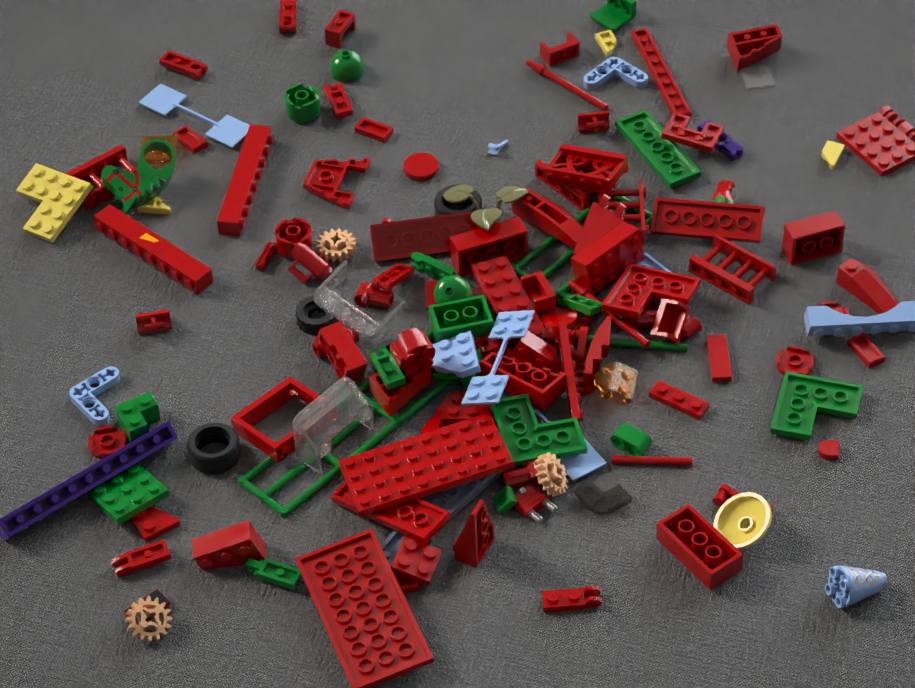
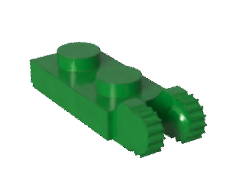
M413 252L411 255L412 267L418 272L424 271L428 276H434L439 280L445 276L456 275L455 269L420 252Z
M385 345L380 346L382 356L379 357L373 349L368 350L369 357L387 390L406 384L403 373Z

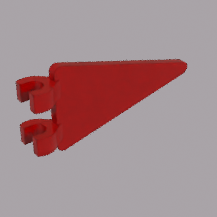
M606 194L603 195L598 204L592 203L573 255H576L624 222L623 216L627 206L620 203L613 213L607 209L610 205L608 202L611 200V197Z

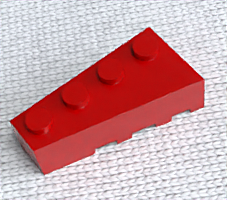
M491 352L480 361V376L490 374L498 355L497 353ZM504 355L495 375H509L503 392L511 396L528 394L531 405L541 411L545 410L560 397L566 389V373H552L551 369L546 367L538 369L532 367V363L515 362V358Z

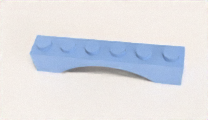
M902 301L885 313L868 317L846 315L828 306H809L804 314L807 336L859 335L861 333L877 334L880 332L896 333L898 331L915 332V301Z

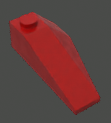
M850 258L838 267L836 283L878 314L885 313L899 304L879 275L863 262Z
M479 500L459 538L453 544L455 560L475 568L478 567L495 540V525L490 522L492 518L490 515H487L488 509L484 500Z

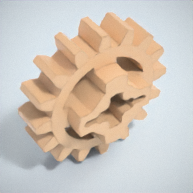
M340 228L337 231L331 229L330 233L324 231V236L319 235V240H316L317 253L320 254V257L325 256V261L332 259V262H335L338 259L342 262V258L348 260L349 255L353 256L354 251H356V238H353L352 233L348 234L347 230L341 232Z
M550 452L538 456V459L535 460L537 466L534 467L538 471L536 476L538 477L539 484L543 485V490H547L548 495L552 494L553 497L565 493V490L568 489L566 485L568 480L565 477L567 473L565 472L564 465L560 464V459H556V455H551Z
M150 596L146 598V601L139 598L138 604L133 602L131 605L132 609L127 611V614L130 616L125 619V622L130 623L127 630L134 631L132 637L139 635L140 642L144 638L147 639V643H150L152 638L157 642L160 639V635L165 637L167 634L165 630L171 628L168 622L172 621V617L167 616L171 610H165L164 606L166 603L159 604V598H156L154 601H151ZM159 614L162 617V622L159 620ZM135 616L139 619V625L136 623ZM146 618H152V621L146 622Z

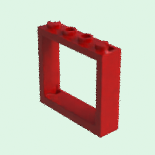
M291 376L231 417L233 429L239 436L278 463L338 421L335 405ZM295 396L319 411L276 443L252 427Z

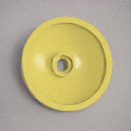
M752 492L740 493L728 499L720 507L715 516L714 527L737 549H744L757 543L767 532L772 518L771 508L768 502L759 494Z

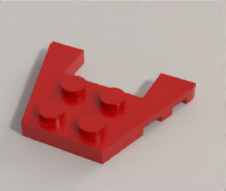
M367 157L360 161H355V158H348L347 161L340 162L337 159L314 160L303 183V187L313 194L350 210L355 199L354 193L339 191L348 171L366 174L371 164V158Z
M450 392L421 429L420 434L441 428L443 424H454L490 412L493 419L489 404L462 405L461 403L466 392Z

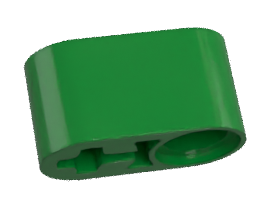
M622 423L610 437L611 443L616 448L631 456H642L653 443L647 433L627 423Z

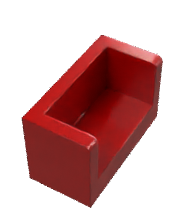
M344 10L337 12L324 29L326 45L338 49L342 47L341 37L347 29L352 31L356 29L354 13Z
M568 32L567 42L549 49L544 42H541L540 56L549 66L559 64L580 56V42L571 32Z
M542 271L520 278L521 285L537 314L556 309V295Z
M662 298L650 334L661 341L679 344L690 307L680 301Z

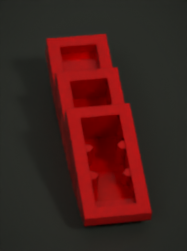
M611 316L605 318L591 342L586 358L582 385L590 386L592 371L599 372L601 357H608Z

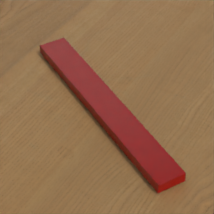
M643 28L631 31V37L671 114L673 115L675 112L692 118V112L648 29Z

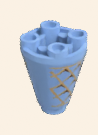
M841 565L831 566L828 583L825 584V591L828 596L831 595L837 608H845L887 587V577L883 572Z

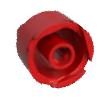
M293 218L290 221H287V219L282 220L277 224L275 238L278 254L295 261L291 252L298 243L301 242L303 245L306 244L313 249L312 230L308 221L302 218Z
M418 328L408 329L398 335L399 339L396 342L392 341L390 352L405 374L410 375L422 367L429 368L434 363L435 348L423 330L419 331Z

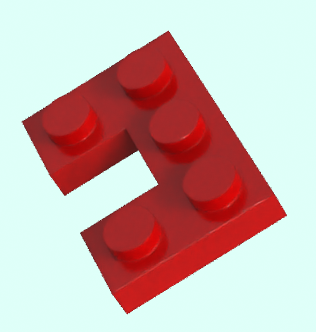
M674 112L662 132L661 139L712 153L724 132V126L707 122L702 132L687 128L691 117Z

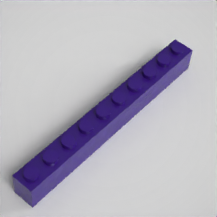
M169 421L0 518L1 538L5 540L178 439Z

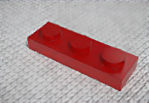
M660 380L649 391V398L699 421L709 409V402Z

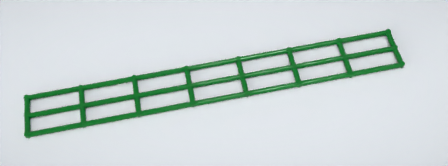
M624 196L611 197L619 202H633ZM591 206L575 217L579 223L587 218ZM625 209L624 211L625 214H628L631 211H635L639 214V209ZM644 209L645 218H647L645 225L650 226L653 213ZM553 236L549 237L519 262L511 265L516 275L520 278L529 275L521 269L559 239ZM574 248L542 272L545 278L549 277L574 256ZM569 281L557 291H554L555 295L559 292L566 293L571 289L568 285ZM492 311V312H491V316H492V319L494 320V319H496V317H495V315H494V313H493V311ZM432 329L426 333L429 340L434 337ZM368 378L335 404L336 411L339 412L357 398L370 407L367 411L324 445L319 446L312 440L307 442L305 445L314 452L264 492L249 481L275 462L269 456L247 474L238 478L239 486L244 487L256 496L260 502L268 505L281 518L285 519L288 517V514L341 473L338 459L327 451L375 413H379L391 423L348 457L370 450L393 430L401 427L403 422L448 386L455 384L457 379H445L399 417H396L394 414L389 417L378 402H375L363 393L370 387V378ZM320 457L335 466V468L286 507H282L270 498V496Z

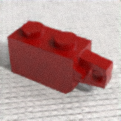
M528 330L525 337L517 341L511 352L513 356L524 363H532V367L538 369L546 367L556 374L563 372L562 362L556 357V348Z

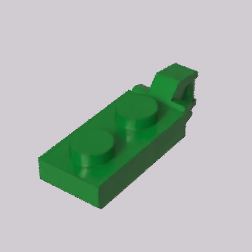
M564 292L556 294V304L561 307L566 306L575 311H580L586 316H595L596 313L602 312V303L578 294L570 295Z
M249 558L245 564L246 572L253 574L254 577L294 591L303 578L298 568L267 558L260 561Z

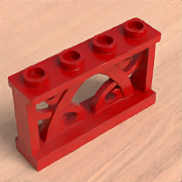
M561 144L559 152L549 165L544 167L543 172L546 183L609 195L612 192L611 189L623 173L626 174L629 167L627 155ZM585 166L591 167L595 171L589 173H580L577 172L574 168H580Z

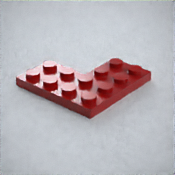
M630 263L602 303V311L630 318H638L651 298L676 300L688 305L698 290L701 279Z

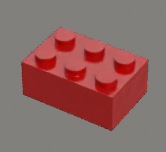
M836 210L784 224L782 252L790 265L842 252L845 224Z

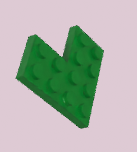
M786 371L770 433L810 441L817 412L856 419L863 385Z
M528 394L500 398L498 404H489L495 425L514 462V467L524 465L528 461L537 460L538 456L548 452L551 455L555 454L556 459L587 453L588 448L577 417L538 424Z

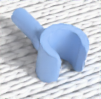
M505 140L497 145L489 143L488 148L490 150L487 153L497 156L500 149L507 145L509 141Z

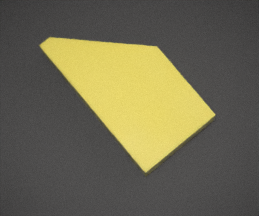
M611 30L596 33V41L606 57H609L617 45L616 37Z
M828 140L821 156L828 162L829 168L834 170L844 151L845 145Z
M155 197L146 204L137 207L138 213L171 215V208L166 206L159 197Z

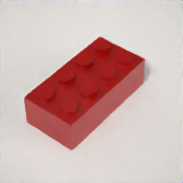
M515 217L493 224L489 231L478 228L451 236V264L458 276L464 277L473 274L471 264L504 255L507 256L509 262L520 260L528 255V230L520 217Z
M622 222L571 257L575 281L579 285L585 286L590 290V294L594 295L621 276L630 263L637 265L644 260L640 228Z
M689 503L657 523L656 539L709 590H712L742 570L743 554Z

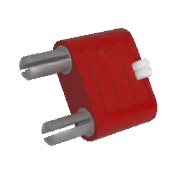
M529 484L525 488L522 487L515 494L517 503L513 507L527 518L531 517L537 523L543 520L537 514L543 507H547L552 512L557 510V506L550 501V498L533 484Z

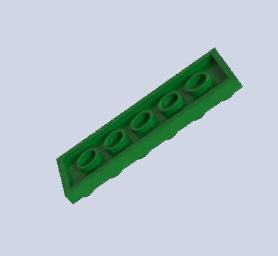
M646 109L615 121L617 129L670 189L701 177L699 168L675 142L661 139L664 129Z

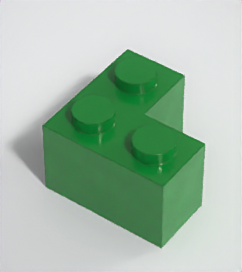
M151 392L114 406L117 422L125 432L129 443L148 433L149 424L161 420L158 404Z

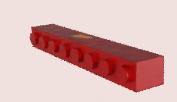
M249 126L217 219L220 235L240 236L242 229L246 227V217L250 215V205L254 203V193L258 191V181L262 179V169L266 166V156H269L270 144L274 142V134H271L270 126Z
M109 204L94 215L95 228L98 232L105 234L112 241L119 243L124 249H128L137 257L144 259L149 265L158 268L163 274H167L175 282L184 285L188 290L199 294L214 282L211 268Z

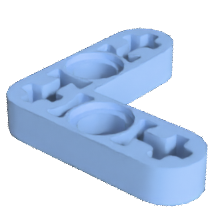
M618 57L608 58L583 78V86L588 90L597 89L613 76H617L636 88H644L648 84L646 73Z
M107 367L70 390L72 403L96 426L107 425L110 421V416L107 408L95 396L120 381L119 370L116 367ZM94 383L100 384L96 388L90 387ZM87 404H94L91 408L85 407Z

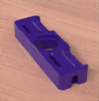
M705 121L704 125L699 124L697 126V131L702 132L706 123L711 121ZM723 132L720 139L724 141L718 142L715 149L726 154L730 161L743 156V147Z

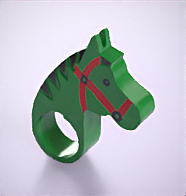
M153 139L142 146L138 168L135 173L128 171L120 172L112 165L103 168L101 183L115 195L116 205L123 208L124 214L128 215L132 208L142 206L151 201L165 189L174 173L176 151L169 142L162 139ZM158 150L166 153L170 157L171 162L165 167L154 169L145 161L144 157L147 153Z

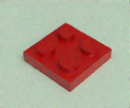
M404 535L391 569L393 573L429 586L442 550Z

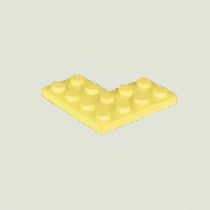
M36 163L16 189L19 195L41 203L23 227L25 233L53 243L93 188L91 183Z

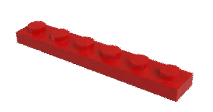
M566 321L558 322L557 335L563 373H566V396L570 418L577 417L580 426V421H583V410L579 409L581 395L576 391V388H578V377H574L576 362L571 358L574 355L573 344L569 345L571 330L567 329Z

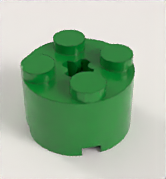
M303 83L295 84L286 90L284 97L286 114L291 120H294L297 124H304L320 116L319 91L315 86L310 84L309 86H303Z

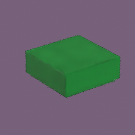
M507 485L493 498L499 513L503 515L517 503L512 488Z

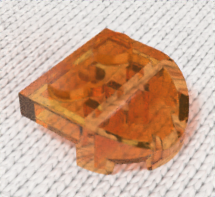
M610 362L601 367L595 374L594 385H598L601 390L600 395L608 400L613 396L629 404L633 399L638 371L620 362Z

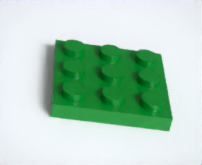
M139 463L130 466L87 491L88 497L118 525L170 496L168 489Z

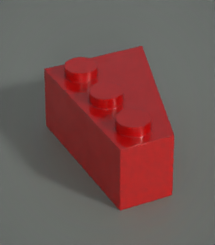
M777 24L728 33L726 48L737 72L780 50L783 36Z
M341 321L319 329L318 339L342 386L363 378L368 362L349 335L346 326H343Z
M430 367L419 368L410 375L405 374L401 370L406 379V384L387 390L378 373L369 376L371 393L389 417L431 383Z
M249 520L192 539L193 559L202 570L245 565L249 558L257 561L265 560L266 558L265 542Z

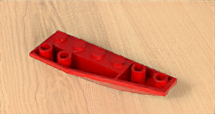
M525 188L528 190V193L511 203L512 212L575 249L583 226L560 204L538 192Z

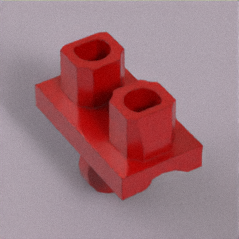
M609 111L577 114L578 132H598V130L610 129Z
M164 309L158 310V312L135 315L138 334L151 332L158 334L157 331L172 329L169 310Z

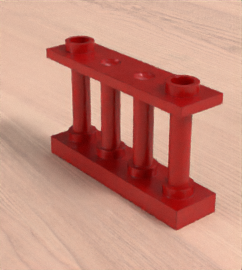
M542 160L535 162V176L580 210L584 211L589 207V198L598 192H585L581 189L546 183L543 169L548 164ZM585 166L574 168L577 172L579 170L584 173L595 171L593 168Z
M122 144L65 173L86 182L91 180L98 187L89 192L84 199L86 211L115 196L102 185L101 180L98 178V176L102 175V170L105 166L112 165L117 167L122 165L128 172L135 173L137 171V168H134L128 162L126 148Z
M638 180V189H611L612 192L609 195L606 194L609 197L638 196L639 201H609L610 205L607 209H616L620 203L627 206L626 209H639V214H625L623 219L624 222L640 221V227L637 228H640L642 244H645V236H649V225H645L643 198H646V187H643L642 180ZM598 193L599 202L604 195L603 193Z
M715 234L713 236V249L703 258L694 254L689 258L688 272L749 305L754 299V287L764 278L775 281L777 266ZM718 253L727 256L718 266L709 263ZM734 261L740 263L742 266L733 275L724 271ZM749 269L758 273L748 283L739 279Z

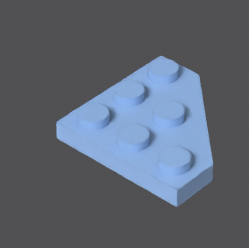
M471 330L432 344L435 348V356L433 358L434 363L430 367L435 368L437 372L445 374L451 372L455 373L457 377L464 378L481 371Z

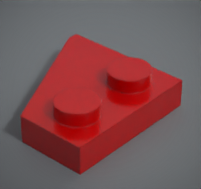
M152 506L129 519L146 543L181 526L178 518Z

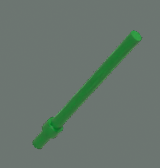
M588 335V346L591 345L595 335ZM610 338L609 346L645 348L636 340ZM650 341V345L646 349L688 352V344Z

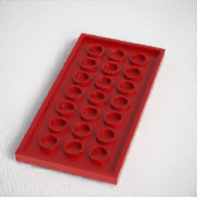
M490 412L338 460L340 470L359 517L514 468V462Z
M373 529L366 530L295 558L351 688H371L434 662L428 645Z

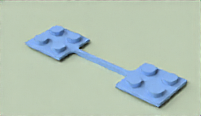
M161 83L138 102L140 105L163 116H166L174 109H180L213 125L205 136L230 148H234L246 137L250 126L229 115H226L219 122H215L179 105L187 98V95Z
M534 310L499 312L489 335V340L503 339V343L490 374L472 377L461 403L462 405L499 403L509 375H495L508 340L525 337L535 313Z
M503 392L501 398L512 396ZM532 406L534 413L544 423H548L549 421L539 409ZM586 439L587 453L558 458L573 482L607 465Z

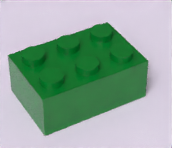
M484 295L428 306L429 322L436 343L470 330L473 338H481L490 333L494 326Z

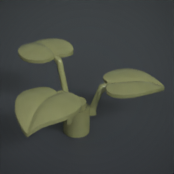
M469 185L454 186L448 189L442 196L451 203L463 202L470 198L476 208V211L471 214V220L481 228L489 231L491 226L498 223L502 216V211L499 210L501 202L505 204L513 203L526 195L528 190L517 186L504 187L496 193V198H498L496 208L484 210L479 208L473 195H471L474 192V188Z

